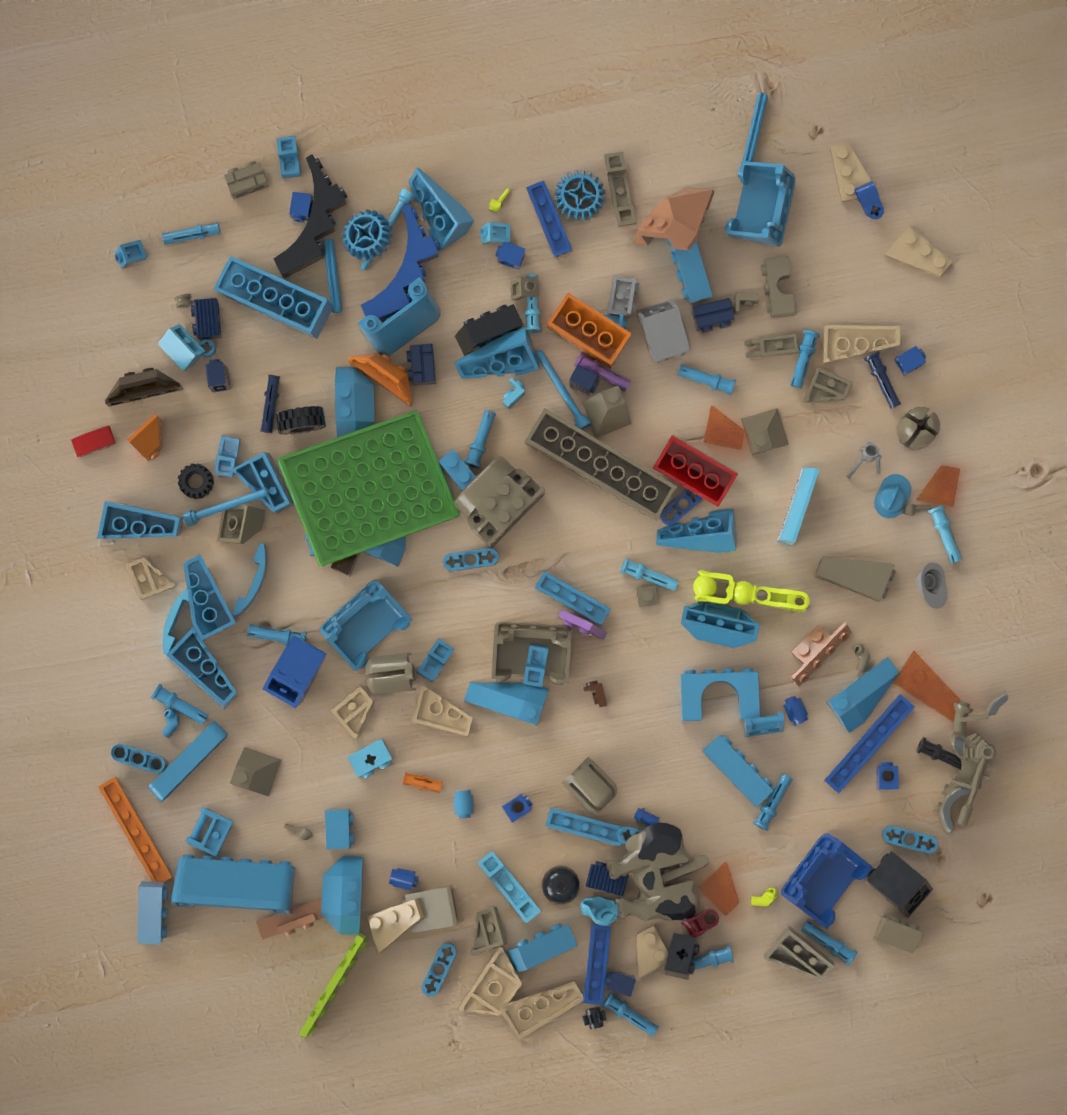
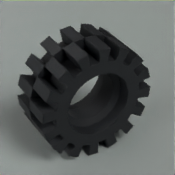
M192 463L190 466L186 465L185 469L180 471L181 474L178 475L179 489L187 497L194 499L204 498L205 495L209 494L210 490L212 491V484H214L213 476L205 466ZM194 474H199L203 478L202 485L196 489L191 488L188 483L189 478Z

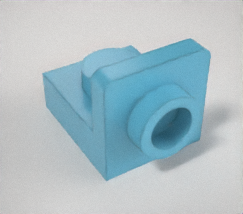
M488 222L482 225L480 230L482 244L490 242L503 244L504 241L510 243V224Z
M513 378L509 380L510 385L515 390H509L503 396V405L508 410L525 395L523 390L525 386L518 379L516 381Z

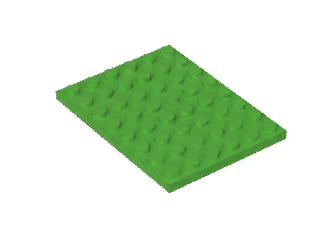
M418 410L277 459L319 567L460 516L457 508L454 506L453 497Z

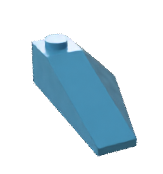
M734 510L713 511L708 513L709 516L701 519L695 517L691 519L692 522L686 524L677 523L657 530L656 544L659 546L713 553L736 551L737 536Z

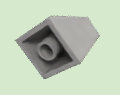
M672 299L636 310L650 357L654 362H664L668 360V357L674 355L675 357L685 355L687 351H690L679 308Z

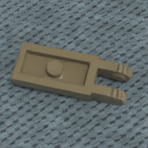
M797 333L759 337V339L744 341V346L747 347L760 346V351L745 353L746 358L799 353Z
M703 854L697 856L693 863L688 861L678 864L679 868L673 871L671 868L661 871L663 884L707 866L709 863L708 856Z

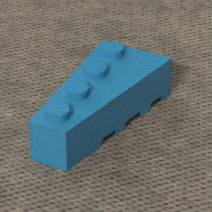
M105 501L97 539L180 536L184 518L117 502Z

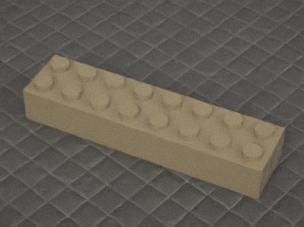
M544 408L525 440L526 445L654 521L658 520L677 487Z

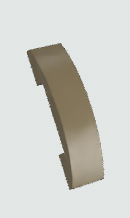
M623 151L605 154L607 177L617 225L622 227L637 224Z

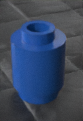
M792 696L785 700L786 704L783 707L794 726L808 720L807 710L800 697Z
M401 868L392 869L389 884H392L393 887L412 891V887L416 888L419 876H415V871Z

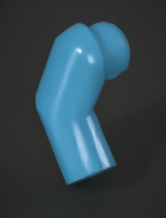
M170 708L164 711L167 726L161 732L167 738L179 726L178 714L174 709Z

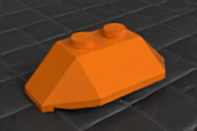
M376 352L349 357L348 361L351 365L408 406H412L409 378L404 367L399 364L397 366L392 364V359L384 353L380 355Z

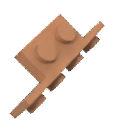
M845 622L832 635H829L817 625L791 652L803 663L791 676L798 687L805 683L810 675L822 666L826 658L831 656L836 651V648L849 638L852 631Z
M322 898L292 908L291 914L278 913L256 921L262 940L284 933L285 936L296 932L295 928L301 926L303 930L314 926L313 922L324 918L321 915Z

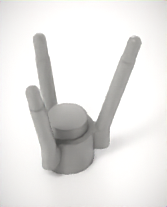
M867 442L865 446L860 448L862 456L851 469L847 478H850L864 461L873 462L876 460V473L880 474V459L882 456L879 454V448L875 444Z

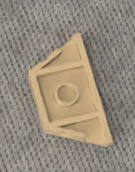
M501 946L497 949L458 1010L501 1016L502 1013L498 1006L509 1003L522 984Z

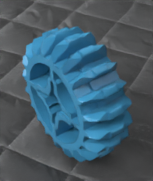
M575 170V176L568 172V179L563 176L561 178L563 183H557L559 189L555 190V194L559 196L555 197V201L560 202L557 204V208H563L561 211L563 215L569 212L567 215L568 219L572 215H575V221H578V216H582V221H585V215L592 219V212L597 215L599 214L597 208H603V204L600 203L605 202V197L601 196L605 194V190L600 189L603 187V183H597L598 177L591 179L593 176L592 172L588 176H585V170H582V175H578V170ZM579 182L577 188L570 189L569 191L566 190L571 184ZM585 183L593 188L595 195L585 189ZM582 188V199L578 203V192ZM564 196L575 201V208L566 202ZM594 201L588 208L581 209L583 203Z
M368 209L365 213L359 210V216L353 214L354 219L352 221L347 219L349 225L343 226L346 232L342 233L344 237L342 242L346 245L345 249L350 252V255L356 256L358 260L363 258L365 261H368L369 257L375 260L376 254L382 256L381 251H387L385 246L391 245L388 239L393 237L390 233L392 227L383 214H379L377 211L371 212ZM363 232H365L366 234H369L372 238H369L368 236H365V235L363 234Z

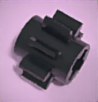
M599 1006L585 1010L586 1015L582 1016L585 1026L589 1025L590 1029L604 1026L603 1021L607 1020L604 1010L600 1011Z

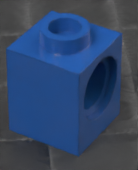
M292 192L289 215L294 221L304 222L309 219L313 202L311 194Z
M504 241L502 246H498L495 256L498 257V263L519 270L525 255V248Z
M915 346L897 356L894 361L903 376L924 365L926 363V355L921 348L918 349Z
M881 762V766L876 767L877 790L899 789L898 766H893V762ZM886 770L892 773V779L888 782L883 779V773Z
M520 794L503 805L502 808L513 823L532 811L530 807L533 804L527 795L523 797ZM515 802L523 803L524 810L521 813L514 812L513 804Z

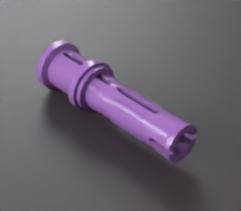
M581 352L574 367L578 364L598 374V377L606 382L619 386L624 392L626 391L631 381L603 367L597 359L593 360L584 355V352Z

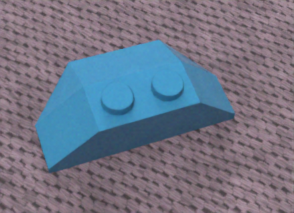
M336 367L335 416L337 437L372 426L375 423L374 384L356 367Z
M702 601L690 606H684L681 624L697 640L731 648L757 640L759 623L754 621L742 609Z
M342 856L323 874L321 915L339 934H359L362 857Z

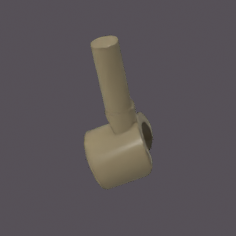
M908 504L905 505L903 514L914 516L915 510H931V505L919 506Z
M287 823L284 827L304 840H308L312 835V832L306 827L301 831Z

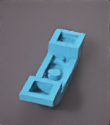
M187 588L174 602L164 625L162 644L165 655L171 651L177 641L171 634L185 601L189 602Z
M493 851L478 862V865L526 924L541 912Z

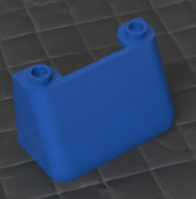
M826 833L817 840L781 890V895L822 927L828 929L835 921L836 914L832 910L833 906L854 878L857 880L866 879L873 867L843 842Z

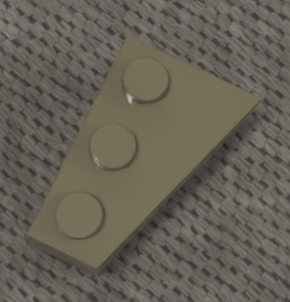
M789 925L764 954V959L767 961L775 962L820 981H823L834 968L833 960Z

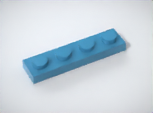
M545 571L535 586V589L602 626L611 610L609 607Z
M550 808L546 827L621 846V842L616 837V832L621 826Z

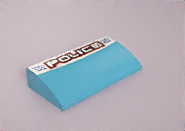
M801 469L777 538L778 542L790 546L796 542L820 469Z

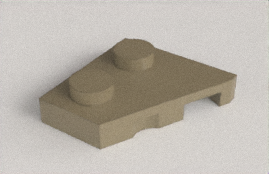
M817 367L803 402L844 401L853 382Z

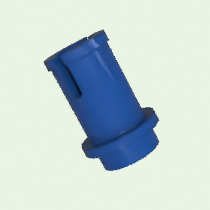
M638 808L634 815L636 822L640 821L648 826L658 823L660 818L644 811L645 808Z

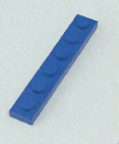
M899 694L824 779V782L839 794L915 706Z

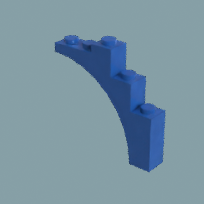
M410 204L402 207L408 231L407 249L403 263L395 278L382 292L373 299L361 304L365 317L374 315L382 321L393 316L412 302L409 293L405 291L419 277L425 283L424 277L427 276L423 266L419 265L439 257L437 251L440 250L437 240H432L431 236L423 238L426 236L422 225L418 226L416 219H419L415 208L411 209Z

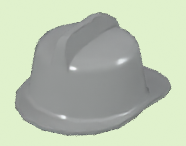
M928 563L918 573L916 587L923 594L925 602L930 607L938 609L943 607L947 601L945 574L939 564Z

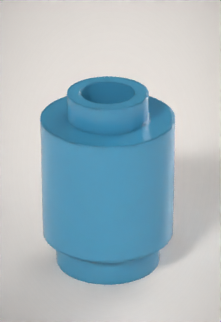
M471 790L455 791L454 811L455 815H459V818H470V814L474 813Z

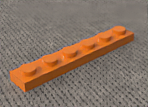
M117 777L98 786L151 881L167 882L172 879L173 876Z

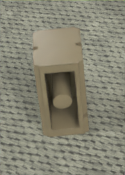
M249 162L245 165V168L239 170L238 168H232L227 171L228 174L224 175L233 199L269 187L260 162Z

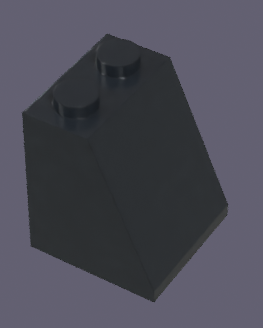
M891 851L882 857L881 863L877 868H873L870 871L867 882L909 918L931 893L933 888L927 879Z

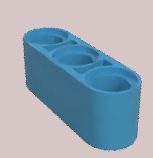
M117 744L111 749V757L114 760L153 773H162L168 765L164 757L128 745ZM122 747L125 750V756L118 758L116 752ZM138 753H141L144 757L141 764L135 762V756ZM156 759L162 761V767L159 770L153 767V762Z

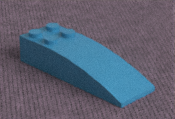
M232 256L229 257L213 289L256 312L315 339L318 338L334 306L328 299Z

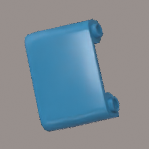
M742 161L741 167L738 169V178L743 183L736 218H731L726 223V234L734 238L779 247L782 244L795 188V175L782 164Z
M420 277L414 280L408 287V293L413 301L382 323L374 315H368L358 322L361 332L378 354L392 355L439 319V307Z
M373 580L325 621L319 631L352 669L356 671L366 665L368 658L366 654L392 630L403 631L408 628L413 619L378 580Z

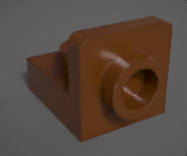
M597 680L586 683L587 687H583L584 692L594 689L596 693H592L595 705L599 704V708L607 706L602 683L598 684Z

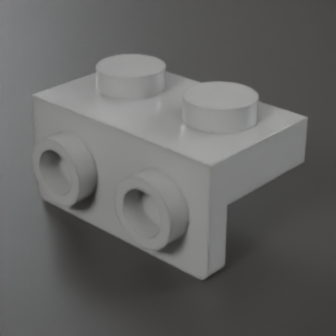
M613 277L608 308L609 315L620 316V314H624V317L630 318L631 313H635L636 302L633 301L634 294L638 295L639 283H636V277H633V279Z

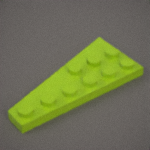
M360 932L356 936L355 942L344 957L345 959L340 963L324 990V994L318 1000L314 1010L299 1032L300 1036L306 1038L308 1034L312 1036L317 1028V1025H315L318 1017L322 1019L327 1011L325 1005L328 1001L332 1002L338 993L335 991L336 987H341L348 976L345 972L347 969L351 970L358 960L355 957L358 951L361 953L368 943L365 940L367 938L366 934Z

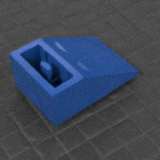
M293 635L262 690L297 708L306 697L327 654Z

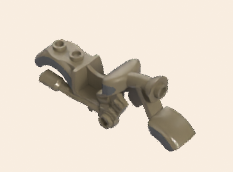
M1007 691L996 695L987 706L985 714L968 716L974 710L969 708V703L959 700V703L953 702L955 716L950 742L955 754L961 759L962 765L959 774L952 778L950 785H945L942 795H945L943 803H938L935 813H938L941 825L947 834L954 828V822L951 817L953 803L959 797L970 794L957 819L958 825L963 827L967 825L973 811L972 804L977 790L981 789L982 780L989 779V776L985 775L984 771L985 769H993V766L987 763V760L992 759L996 755L995 747L992 744H988L977 732L966 737L967 721L988 719L989 716L996 715L999 708L1008 700Z

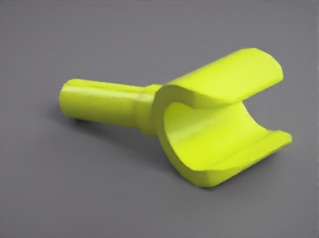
M507 188L498 200L492 198L489 209L495 212L499 211L502 202L510 193V190Z

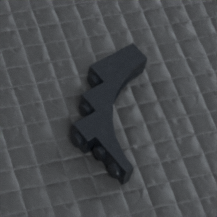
M313 154L306 157L314 183V201L311 215L297 240L286 251L273 258L283 279L324 258L322 252L325 250L320 241L317 243L316 241L335 232L334 225H336L333 216L327 214L346 205L345 198H347V194L343 187L339 189L337 184L330 187L332 185L331 180L327 174L323 175L321 171L323 166L319 158L315 159Z

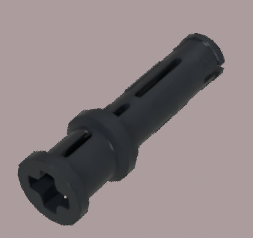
M925 737L920 740L916 750L917 753H923L930 756L932 760L938 759L961 770L962 762L957 755L942 749L943 747L940 744L936 745L927 741Z

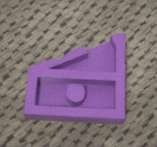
M561 610L558 616L564 620V625L570 628L576 626L580 628V632L588 636L592 634L604 640L607 634L594 624L564 610Z

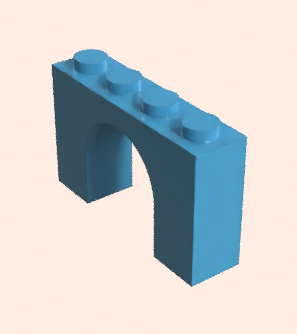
M753 668L742 669V672L734 673V669H723V673H715V670H703V674H696V670H685L684 674L680 675L681 721L702 720V693L713 682H725L735 689L738 695L739 719H744V717H760L758 672H753Z

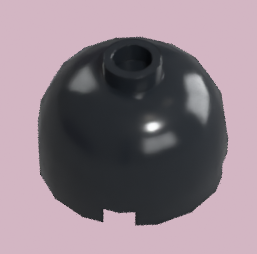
M555 866L545 873L542 879V890L549 901L555 904H566L576 898L580 890V881L573 869L567 866Z

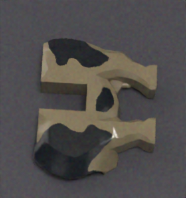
M653 823L639 834L631 835L626 842L628 853L618 861L606 860L611 879L615 880L620 876L632 873L633 880L639 889L637 899L633 901H627L621 897L615 898L620 917L624 918L631 915L644 921L653 919L684 920L693 917L698 911V899L693 880L686 879L663 885L661 868L689 861L684 849L681 830L676 826L668 823Z

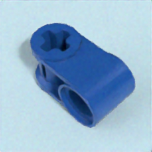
M873 181L855 188L856 196L862 205L864 213L872 219L882 217L884 207ZM872 206H875V207L878 208V209L875 210V212H876L875 214H873L872 212H870V211L873 210V209H872Z

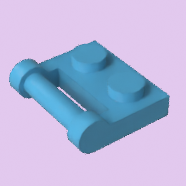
M777 712V715L756 718L744 717L745 737L783 732L785 723L783 712Z
M202 807L201 815L190 837H187L185 842L217 857L234 822ZM209 816L213 820L202 842H199L197 839Z

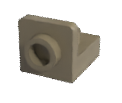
M519 277L510 282L511 300L538 296V281L536 277Z
M736 292L735 297L731 298L734 314L739 313L740 303H743V306L746 307L757 304L759 293Z

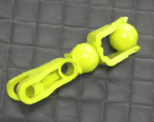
M704 570L697 571L700 576L693 583V590L696 594L693 598L695 601L728 605L733 599L740 605L754 604L756 602L758 605L798 613L806 611L810 603L809 596L804 592L770 587L756 588V585L753 586L747 581L735 583L731 575L711 573ZM715 579L729 582L725 599L712 597L717 590ZM764 591L767 593L768 598L760 601L757 599V593ZM802 599L804 604L801 606L796 605L795 600Z

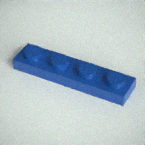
M541 181L526 187L554 258L571 252L572 248L545 182Z
M591 925L583 1003L603 1005L611 927Z

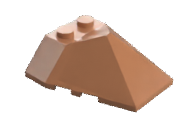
M685 187L666 197L643 220L636 232L634 244L649 246L654 237L666 238L675 249L689 251L699 237V227L701 223H704L705 217L703 215L705 210L709 209L715 193L714 190Z

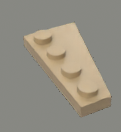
M824 325L823 363L899 346L901 326Z

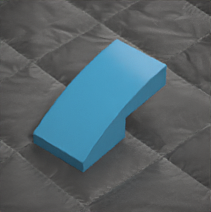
M296 137L276 138L282 179L301 176Z
M221 435L214 474L233 477L234 473L231 469L236 466L241 438Z
M438 638L416 673L433 683L454 651V648Z
M530 643L523 684L542 687L548 646Z

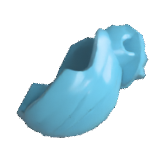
M597 896L595 898L586 897L580 903L582 914L590 916L600 926L611 925L618 917V908L613 900Z

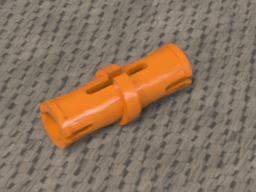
M405 772L402 784L418 787L422 791L426 789L440 793L443 781L426 778V775L418 776Z

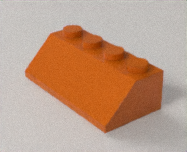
M570 293L566 294L547 323V329L610 369L632 335L631 332Z

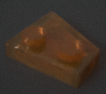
M711 406L703 442L741 450L745 430L717 408Z
M941 465L917 496L916 500L953 507L960 469Z
M726 862L698 887L725 916L740 903Z

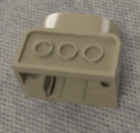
M499 456L460 493L454 502V506L467 518L470 529L490 548H493L545 495V489L540 487L523 470L515 469L504 457Z

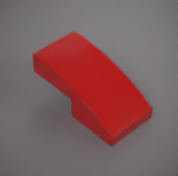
M105 426L71 439L77 457H83L96 450H102L116 444L110 426Z

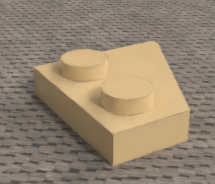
M145 558L126 564L140 600L175 588L174 583L170 582Z
M360 686L335 706L331 712L350 735L356 739L373 700Z
M654 925L636 934L638 976L640 978L664 965L667 960L668 951Z

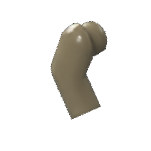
M856 644L853 647V651L859 660L856 670L865 673L870 660V654L863 644Z

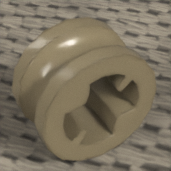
M191 294L176 296L174 298L177 301L176 307L184 308L193 305V302L190 301Z

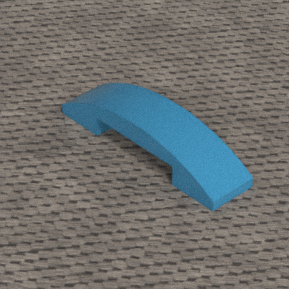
M262 543L259 544L253 559L255 563L260 565L246 599L241 597L237 599L232 615L235 617L241 615L253 603L264 582L267 569L266 546Z

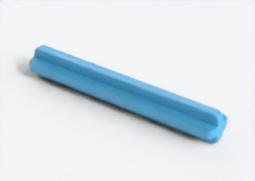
M759 93L743 161L753 162L768 99V95L765 93Z
M333 239L323 240L330 302L334 305L332 313L342 312L334 241Z

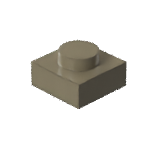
M656 585L636 588L639 607L658 605Z

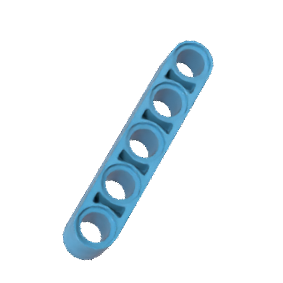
M213 721L149 785L148 789L161 802L164 801L216 749L228 734Z

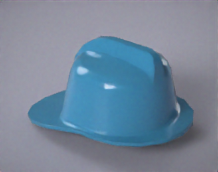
M893 474L886 477L882 482L874 501L875 509L882 517L895 518L903 511L911 493L910 483L904 476Z

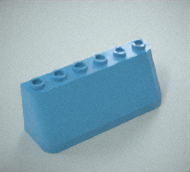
M183 855V858L178 859L171 900L174 906L192 908L195 906L266 910L271 911V913L291 914L295 867L291 866V862L280 861L279 864H272L270 860H260V863H253L252 859H241V862L233 861V858L229 857L214 860L212 856H202V859H195L194 855Z

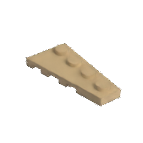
M575 981L498 1007L514 1034L520 1040L582 1002L583 994Z

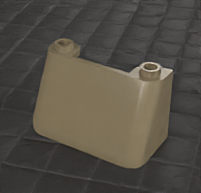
M515 622L496 623L493 643L492 679L506 681L511 677V674L525 675L531 643L549 647L544 676H550V680L556 685L569 684L572 629L563 625Z

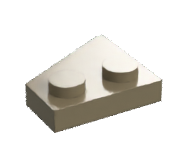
M497 907L477 912L476 928L473 934L475 942L474 949H471V955H477L506 945L507 942Z

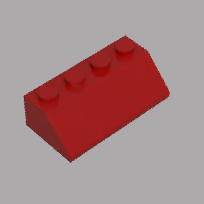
M675 435L670 437L653 466L654 470L717 507L720 506L739 474Z

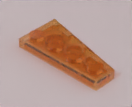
M913 651L893 681V684L954 723L955 709L953 702L959 703L960 699L924 660Z

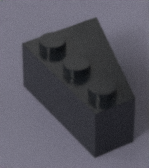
M505 304L498 307L493 313L487 311L476 320L470 318L463 322L464 325L457 332L455 338L464 356L470 354L469 352L479 346L481 348L488 342L520 329L523 322L514 304L510 306Z

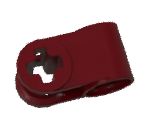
M706 909L682 921L681 924L686 927L691 937L696 938L705 933V931L715 927L719 922V915L713 909ZM713 913L716 916L715 921L707 923L705 921L706 914Z

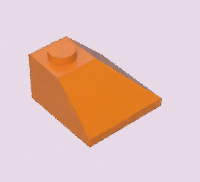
M154 414L127 439L147 461L156 459L161 453L163 421Z

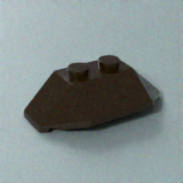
M146 368L142 370V373L128 372L124 374V377H120L105 399V404L111 407L181 391L183 388L180 383L161 371L154 370V368Z

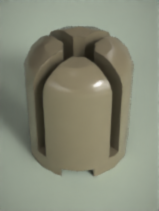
M916 407L909 410L897 425L899 441L909 449H921L928 446L940 431V421L935 412L928 416L929 408ZM917 426H919L921 431L913 435Z
M411 652L372 657L368 660L366 675L405 671V674L367 679V685L373 694L381 695L416 690V688H412V681L416 680L414 663L409 662L408 655H412Z
M589 757L562 782L564 787L585 809L592 813L599 812L617 793L616 784Z

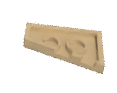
M850 143L831 146L830 152L841 203L858 200L854 189L870 182L871 179Z
M909 226L884 255L887 258H893L903 264L914 266L919 270L938 277L953 262Z
M422 685L412 722L468 737L473 718Z
M418 898L367 916L378 954L385 951L390 944L398 940L403 933L424 918Z

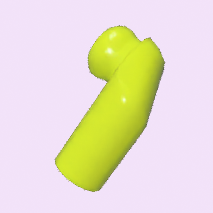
M770 887L761 897L751 896L750 905L770 906L777 898V890Z

